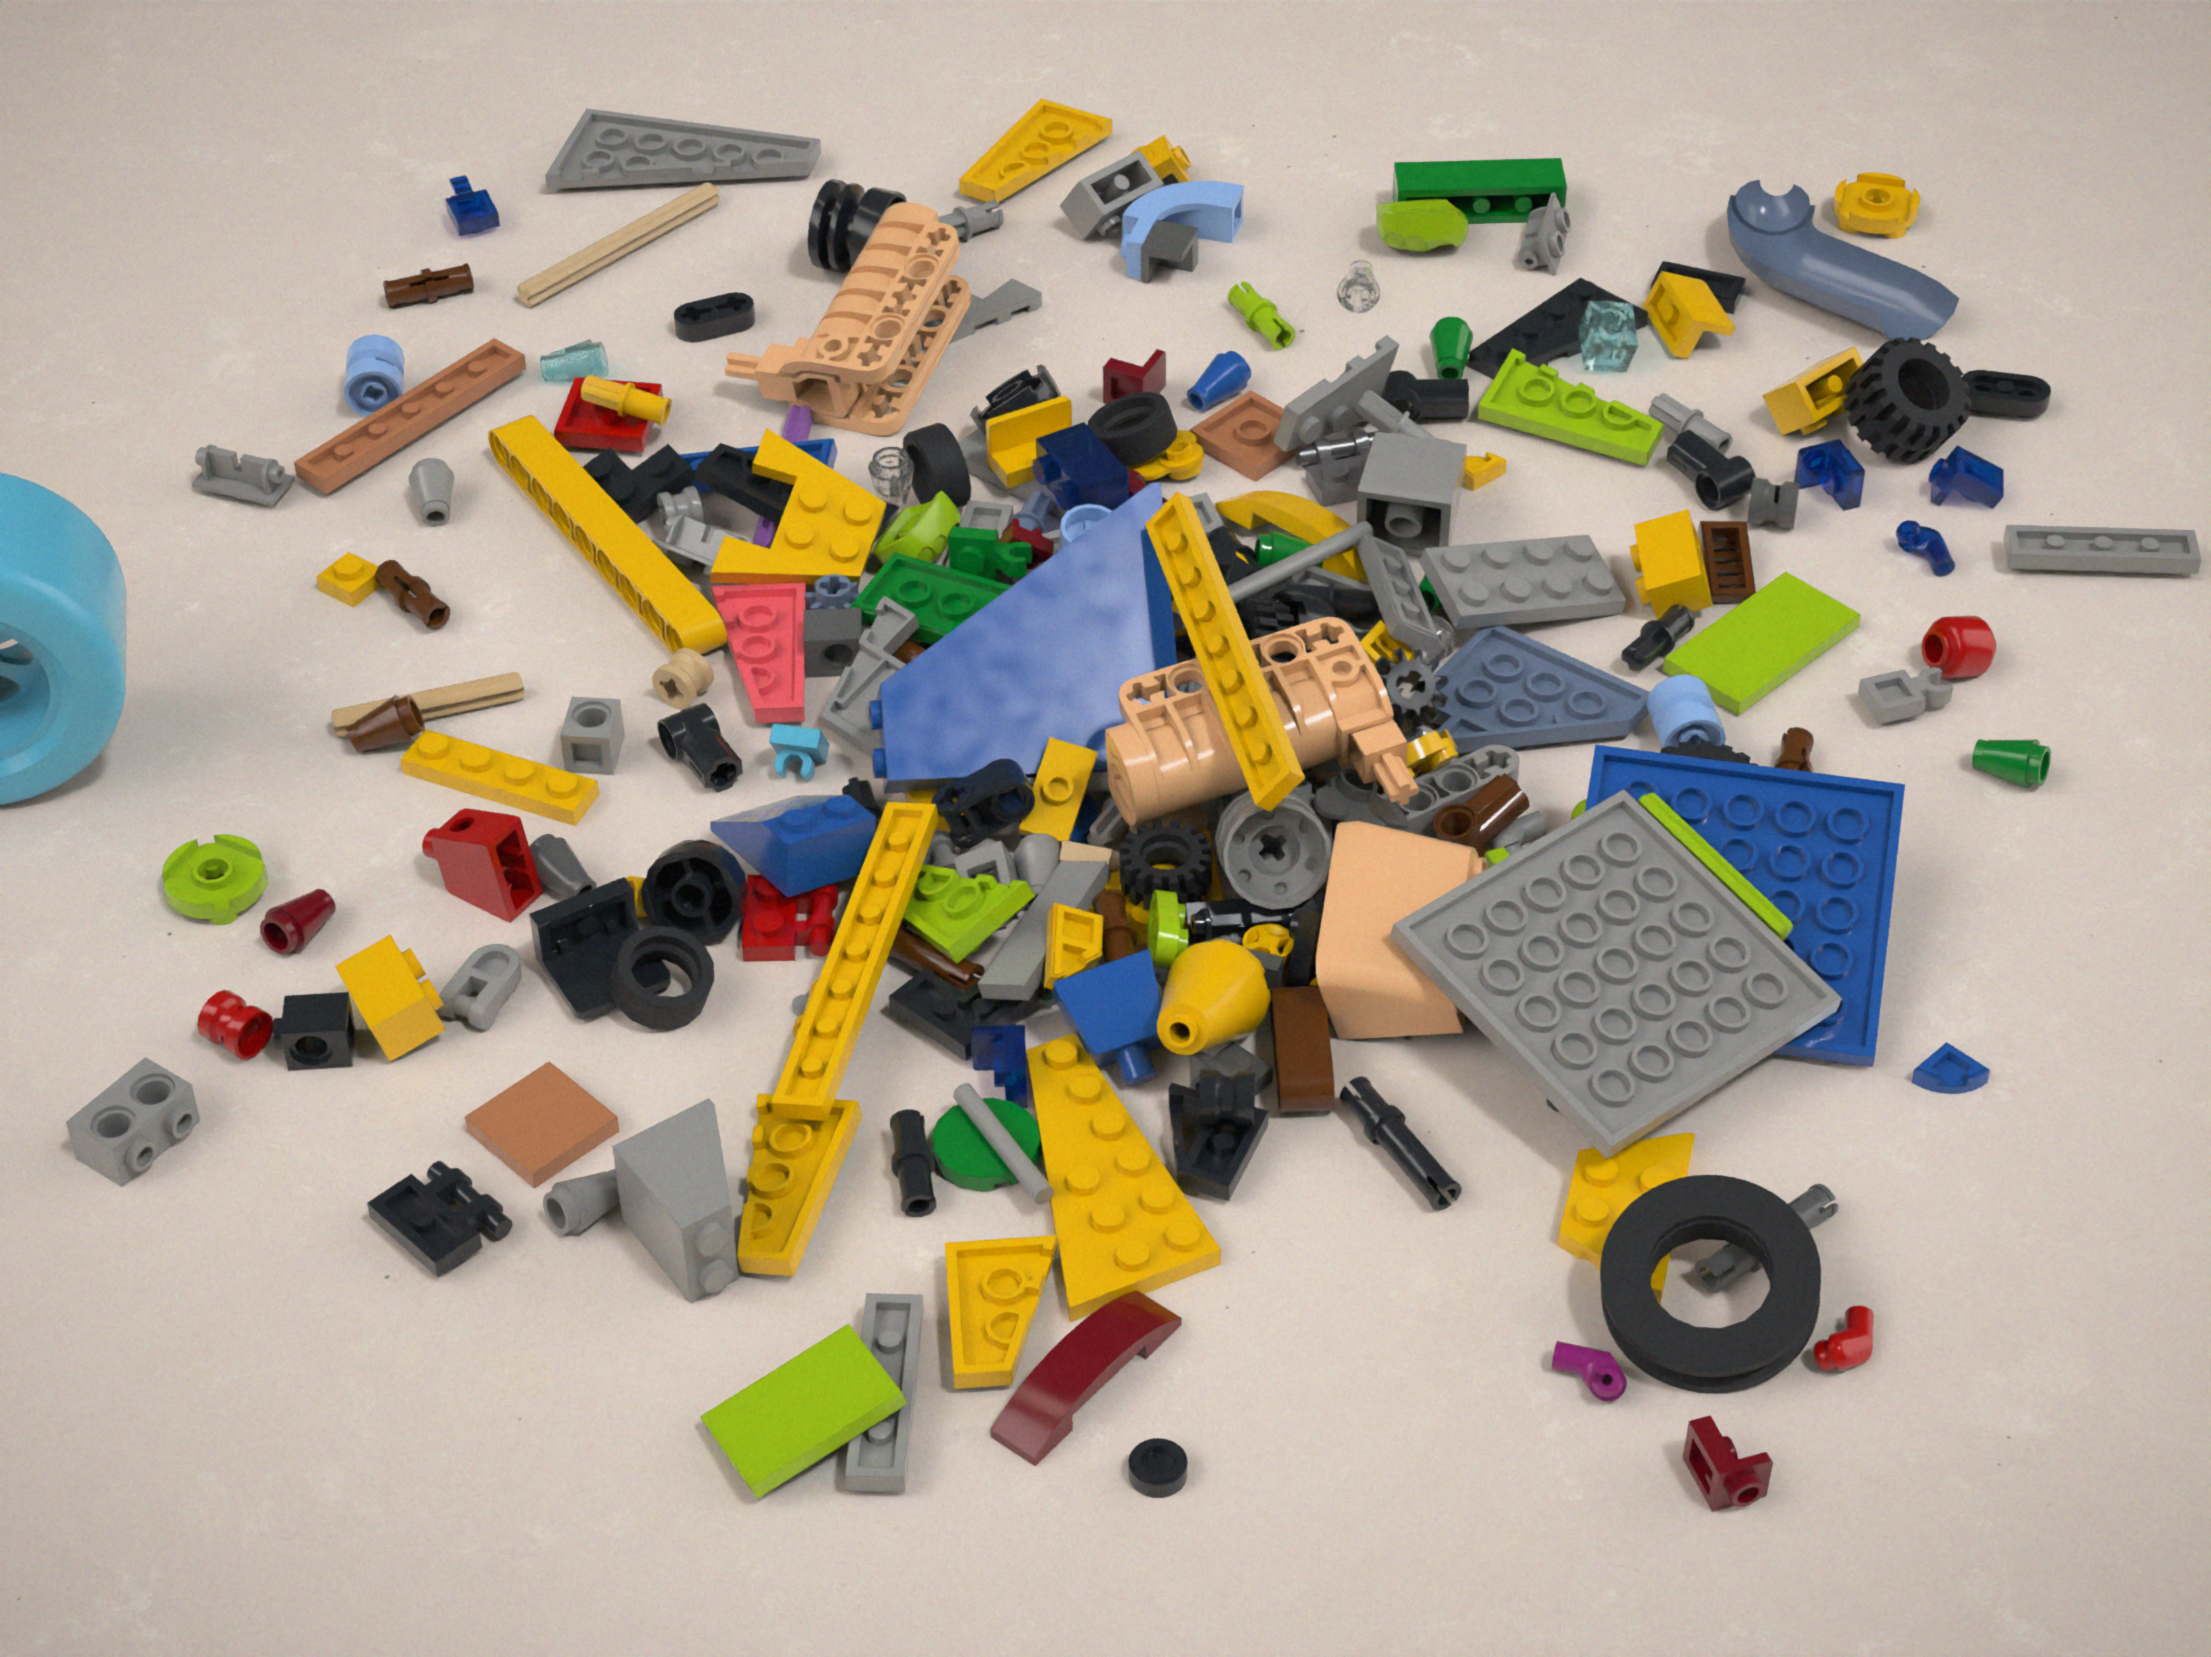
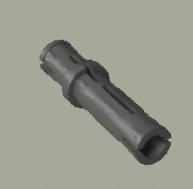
M1814 1184L1806 1192L1787 1203L1801 1217L1809 1230L1825 1219L1834 1216L1838 1210V1204L1832 1203L1826 1208L1823 1207L1836 1198L1830 1189L1822 1184ZM1727 1242V1244L1712 1254L1698 1260L1695 1263L1694 1269L1695 1272L1700 1273L1708 1268L1709 1270L1699 1275L1697 1279L1706 1290L1718 1293L1742 1274L1749 1271L1756 1273L1763 1268V1265L1748 1250Z

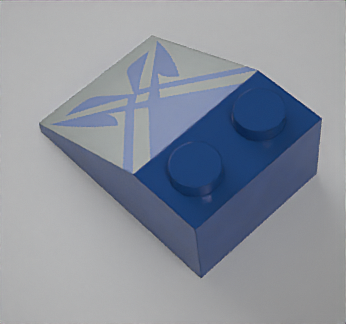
M796 795L710 821V830L788 898L858 876L876 832V817L850 795Z

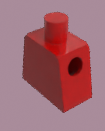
M465 808L459 810L439 829L432 828L424 836L422 842L423 853L425 856L437 860L446 889L452 895L504 921L511 923L543 894L522 821L518 816Z

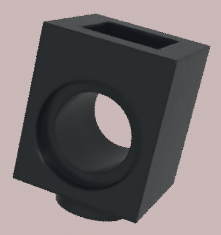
M349 992L284 996L282 1018H274L273 1041L276 1050L284 1049L288 1071L353 1066L356 1027Z

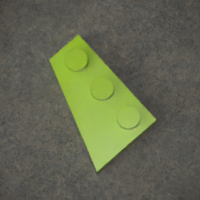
M922 864L902 921L907 924L909 929L958 964L967 955L974 953L986 938L1033 899L1035 894L1026 881L1013 879L1009 885L997 883L991 875L978 874L975 879L960 877L955 869Z

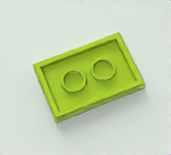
M848 1323L700 1417L708 1432L755 1498L759 1499L907 1405L902 1391Z

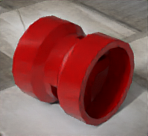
M222 990L216 992L204 1004L198 1016L197 1027L199 1033L215 1044L224 1043L225 1049L240 1059L249 1060L262 1052L269 1043L273 1033V1018L269 1013L257 1006H247L246 1001L232 991Z

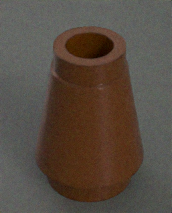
M394 695L355 723L348 725L347 731L354 748L360 753L365 750L416 740V734L425 731V724L416 702L410 695L402 698Z

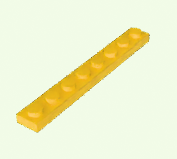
M1176 492L1145 526L1254 803L1258 807L1271 811L1305 779V776L1191 498Z
M887 802L773 1095L771 1105L775 1117L827 1121L939 822L936 804Z

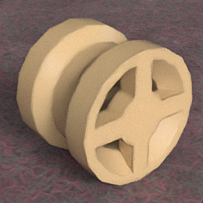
M690 648L677 650L671 656L669 664L659 667L652 676V683L656 693L665 703L676 709L689 707L695 701L697 693L707 690L714 680L710 664L702 655Z

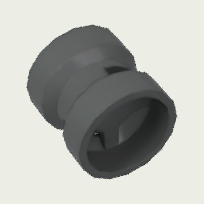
M1753 477L1747 523L1762 525L1766 521L1776 522L1779 527L1794 529L1800 483L1786 481L1782 485H1774L1768 479Z

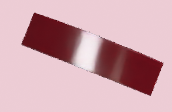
M1138 1290L1122 1295L1105 1304L1070 1331L1035 1367L1012 1396L990 1430L991 1438L1036 1466L1073 1430L1072 1416L1136 1354L1147 1359L1182 1325V1318Z

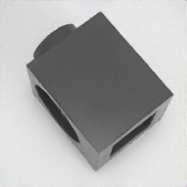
M861 608L804 610L803 642L806 678L841 676L846 666L851 667L860 650L858 642L865 628H871L862 626Z

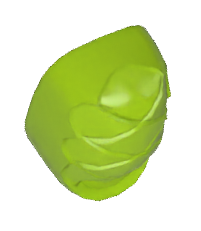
M1447 199L1388 202L1376 206V224L1379 237L1390 247L1424 252L1435 249L1437 246L1451 244L1459 248L1466 240L1468 219Z
M939 491L930 502L903 508L879 538L873 548L874 555L883 565L894 552L931 563L936 561L947 547L948 535L952 526L959 527L961 524V515L956 505L943 491Z

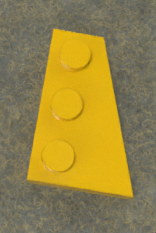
M1057 1235L945 1243L954 1389L1013 1384L1057 1252Z

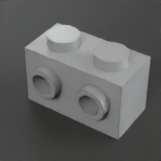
M1138 150L1080 180L1060 204V208L1083 240L1097 232L1101 236H1105L1122 223L1123 213L1135 200L1150 191L1161 188L1164 183L1142 152Z

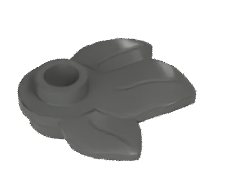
M1346 768L1341 770L1338 776H1334L1331 779L1328 787L1319 788L1314 797V807L1323 818L1336 819L1341 822L1362 821L1394 829H1407L1409 826L1407 818L1398 806L1375 794L1378 789L1376 782L1364 784L1356 769Z

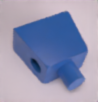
M1149 949L1053 982L1054 999L1073 1033H1075L1098 1068L1118 1062L1126 1086L1139 1085L1156 1076L1148 1051L1163 1045L1157 1033V1020L1161 1004Z

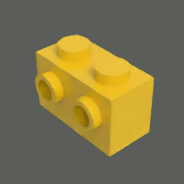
M1855 346L1819 361L1762 395L1782 436L1797 429H1800L1802 434L1806 435L1827 424L1825 416L1831 413L1835 417L1847 411L1844 409L1843 401L1848 397L1844 393L1845 386L1850 381L1849 378L1864 364Z
M1689 509L1634 524L1637 544L1629 547L1636 572L1643 573L1642 577L1635 579L1642 605L1651 604L1657 619L1675 604H1679V609L1684 605L1691 612L1712 607L1713 603L1701 544Z
M391 934L335 966L369 1029L390 1062L446 1030L436 1013V1010L445 1005L429 978L421 983L418 982V979L425 976L426 973L411 947L401 952Z

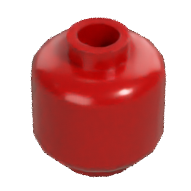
M1978 616L1941 617L1932 623L1923 637L1921 652L1924 661L1930 668L1937 667L1941 669V678H1973L1984 674L1992 664L1996 652V640L1987 622Z

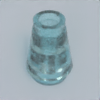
M588 339L540 357L541 372L545 382H573L575 377L586 378L587 375H594L600 378L608 376V360L602 342L592 343Z

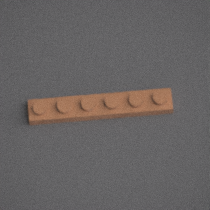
M493 338L294 462L296 476L325 494L332 492L526 369L525 355Z

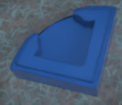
M1946 1042L1914 1069L1912 1083L1937 1093H1966L1988 1083L1990 1069Z

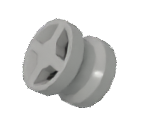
M695 486L686 487L682 493L671 495L668 492L657 494L659 516L666 537L668 533L665 531V524L672 515L677 517L679 514H684L705 524L701 500Z

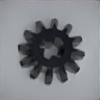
M1397 648L1392 653L1391 661L1381 656L1375 662V667L1389 696L1394 714V722H1396L1400 729L1406 719L1410 730L1417 732L1422 727V719L1433 724L1439 718L1436 708L1445 707L1449 698L1438 690L1446 687L1449 681L1447 676H1433L1432 673L1439 666L1438 660H1430L1427 666L1421 663L1423 657L1421 649H1415L1408 660L1405 652L1401 648ZM1403 681L1413 686L1410 692L1416 691L1410 699L1401 695L1403 688L1397 689Z

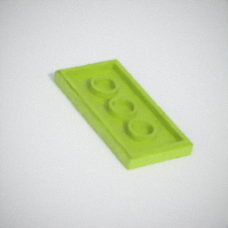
M1784 572L1664 658L1663 671L1671 676L1692 675L1700 678L1707 685L1714 702L1739 716L1857 629L1861 614L1788 572Z

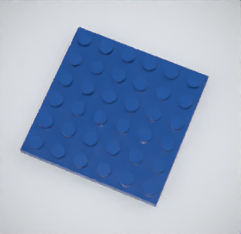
M1595 745L1585 812L1623 789L1636 801L1644 794L1655 793L1792 922L1793 929L1783 942L1842 998L1836 1012L1773 1053L1873 1067L1905 784Z

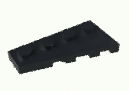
M1580 277L1469 352L1468 366L1494 380L1512 348L1525 354L1526 362L1538 368L1542 364L1548 366L1549 358L1554 356H1566L1569 358L1581 353L1582 345L1594 340H1598L1602 344L1617 338L1618 331L1626 327H1630L1634 331L1646 327L1648 312Z
M720 443L698 464L694 477L695 480L750 509L755 514L777 525L780 524L794 485L752 473V465L756 455ZM884 501L887 503L885 515L875 542L897 516L900 506Z

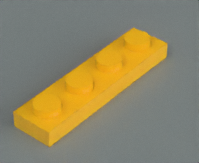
M427 729L423 731L400 759L402 772L405 775L573 826L577 825L599 796L598 780Z

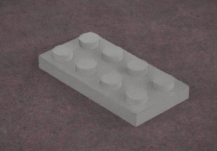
M1589 535L1424 548L1419 560L1424 573L1455 629L1616 615L1622 613L1627 602Z

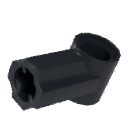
M1391 371L1381 398L1401 413L1408 411L1410 413L1408 418L1415 423L1420 419H1466L1468 417V379H1416L1408 371Z
M1691 430L1678 434L1676 440L1667 449L1666 461L1695 483L1696 493L1705 507L1717 509L1751 494L1753 477L1756 478L1751 464L1744 457L1734 456L1727 459Z
M706 703L698 704L660 719L657 722L661 743L673 761L683 759L705 788H713L718 793L733 787L734 781L743 773L742 760L721 736L718 721Z

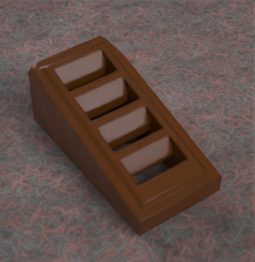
M1700 521L1697 534L1701 544L1712 603H1742L1756 593L1747 522ZM1714 549L1733 550V552H1714ZM1715 561L1736 562V564H1715ZM1717 573L1738 574L1739 577L1717 576ZM1718 585L1741 586V588H1718Z

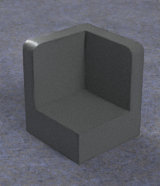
M1157 220L1141 247V281L1147 283L1152 281L1160 266L1189 272L1194 271L1198 264V227Z

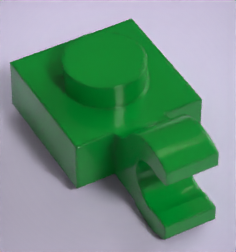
M952 526L949 532L948 548L951 569L990 580H997L1000 570L1005 575L1015 578L1027 575L1026 563L1032 562L1031 544L1026 542H999L998 530Z

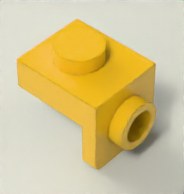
M1165 135L1131 152L1132 154L1140 150L1160 179L1172 173L1179 183L1190 181L1187 169L1192 165L1186 152L1180 145L1173 147Z

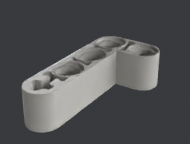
M1488 745L1413 779L1418 786V794L1409 797V803L1400 806L1397 801L1393 802L1404 813L1409 823L1407 829L1396 830L1436 839L1432 822L1434 815L1441 808L1449 804L1465 803L1497 775L1502 776L1505 773L1518 783L1520 763L1518 754L1510 747L1504 745ZM1340 773L1332 775L1328 779H1326L1325 783L1323 784V787H1328L1331 779L1334 776H1338ZM1376 791L1375 794L1377 796L1390 801L1386 793L1380 795ZM1332 819L1333 841L1335 838L1336 827L1339 824V822H1341L1340 820Z

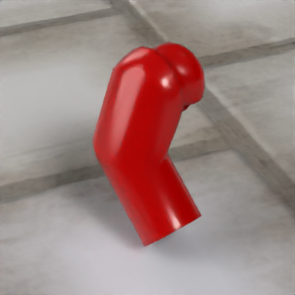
M1859 1305L1848 1308L1845 1311L1844 1330L1830 1334L1827 1340L1822 1339L1816 1342L1813 1347V1356L1820 1369L1831 1371L1837 1367L1839 1370H1845L1864 1364L1869 1360L1873 1350L1874 1314L1870 1308Z

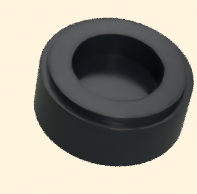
M1153 1438L1139 1443L1131 1451L1129 1456V1480L1134 1489L1139 1493L1152 1498H1165L1176 1494L1186 1483L1187 1456L1182 1447L1168 1439Z

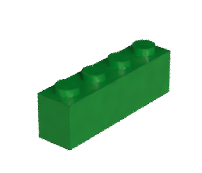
M1561 158L1394 162L1393 202L1447 199L1448 202L1466 216L1468 224L1526 223L1531 211L1539 207L1548 206L1551 193H1556L1561 208L1565 207L1567 184Z

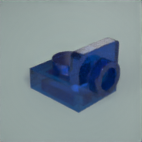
M1840 439L1804 447L1798 451L1794 482L1800 483L1799 489L1822 485L1824 491L1833 497L1843 511L1860 507L1865 470Z
M1958 445L1946 459L1940 458L1934 464L1928 477V482L1931 483V502L1938 506L1943 503L1954 489L1959 491L1966 499L1973 502L1978 501L1991 509H1994L2004 497V469Z
M1025 1025L974 1026L971 1029L973 1069L976 1071L994 1070V1088L1005 1087V1100L1026 1109Z

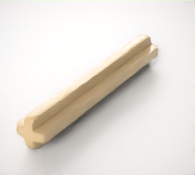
M511 672L398 697L402 698L410 695L416 702L423 720L521 700L524 698V686L518 672ZM390 698L334 709L331 718L337 737L349 736L347 731L348 725L355 723L358 719Z

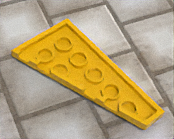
M1075 1033L1027 1049L1026 1065L1034 1112L1036 1113L1045 1178L1054 1189V1195L1049 1202L1054 1232L1057 1235L1069 1321L1073 1322L1091 1315L1105 1304L1127 1293L1138 1290L1145 1294L1220 1265V1247Z

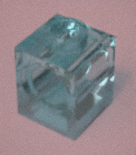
M1608 300L1589 301L1578 327L1584 370L1627 372L1638 348L1632 303H1618Z

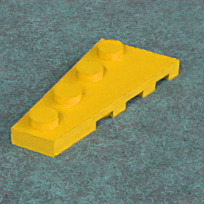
M758 1093L756 1103L758 1122L757 1126L753 1127L752 1146L754 1153L752 1166H748L746 1182L749 1193L748 1201L743 1205L737 1259L742 1272L794 1277L863 1115L858 1101L835 1099L827 1121L775 1117L771 1105L774 1094Z

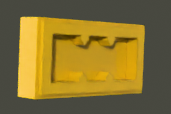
M1049 738L1032 788L1035 796V805L1031 813L1021 821L1019 834L1024 836L1035 833L1048 834L1058 840L1060 847H1062L1063 840L1070 841L1098 757L1097 751L1055 738Z

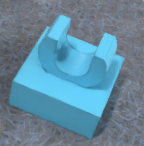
M775 723L772 725L769 743L777 753L774 766L778 775L786 777L788 765L792 761L800 760L803 762L801 776L804 780L810 781L815 774L814 762L826 763L830 744L823 732L812 728Z

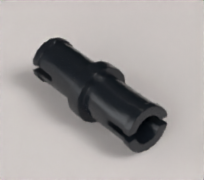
M905 1109L896 1112L890 1118V1128L892 1130L895 1150L891 1156V1169L894 1176L899 1179L902 1212L905 1211V1214L911 1217H923L932 1213L937 1205L931 1173L935 1169V1159L931 1149L927 1148L924 1116H921L917 1110Z

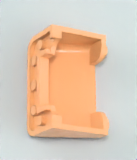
M1362 821L1339 822L1335 831L1316 952L1318 986L1339 1040L1463 1033L1465 1014L1390 938L1393 924L1488 869L1486 858L1479 857L1475 848Z

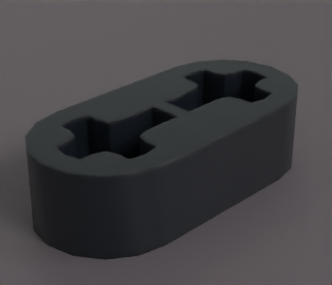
M733 292L680 305L674 312L676 336L685 342L695 343L746 331L755 323L753 299L747 294Z

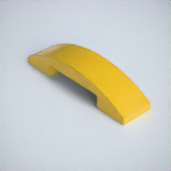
M1268 490L1246 492L1216 502L1215 509L1219 514L1249 530L1271 522L1311 544H1316L1351 527L1346 521L1323 506L1308 499L1284 492ZM1357 545L1323 561L1322 568L1364 584L1369 583L1356 549Z

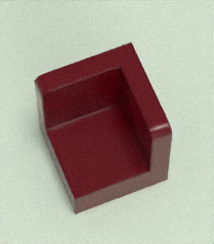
M1156 349L1143 367L1110 358L1103 366V403L1105 404L1122 396L1138 392L1160 394L1166 386V351Z

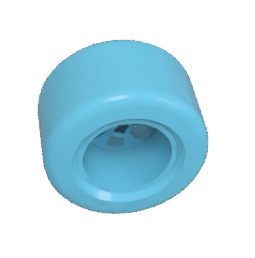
M1 472L0 644L11 639L19 643L0 650V806L36 797L65 783L84 770L108 744L120 719L126 694L127 591L124 575L118 557L101 529L82 510L54 491L35 482Z

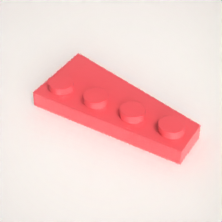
M806 582L711 586L713 603L724 622L727 642L755 722L786 723L805 721L806 667L803 635L804 610H806Z

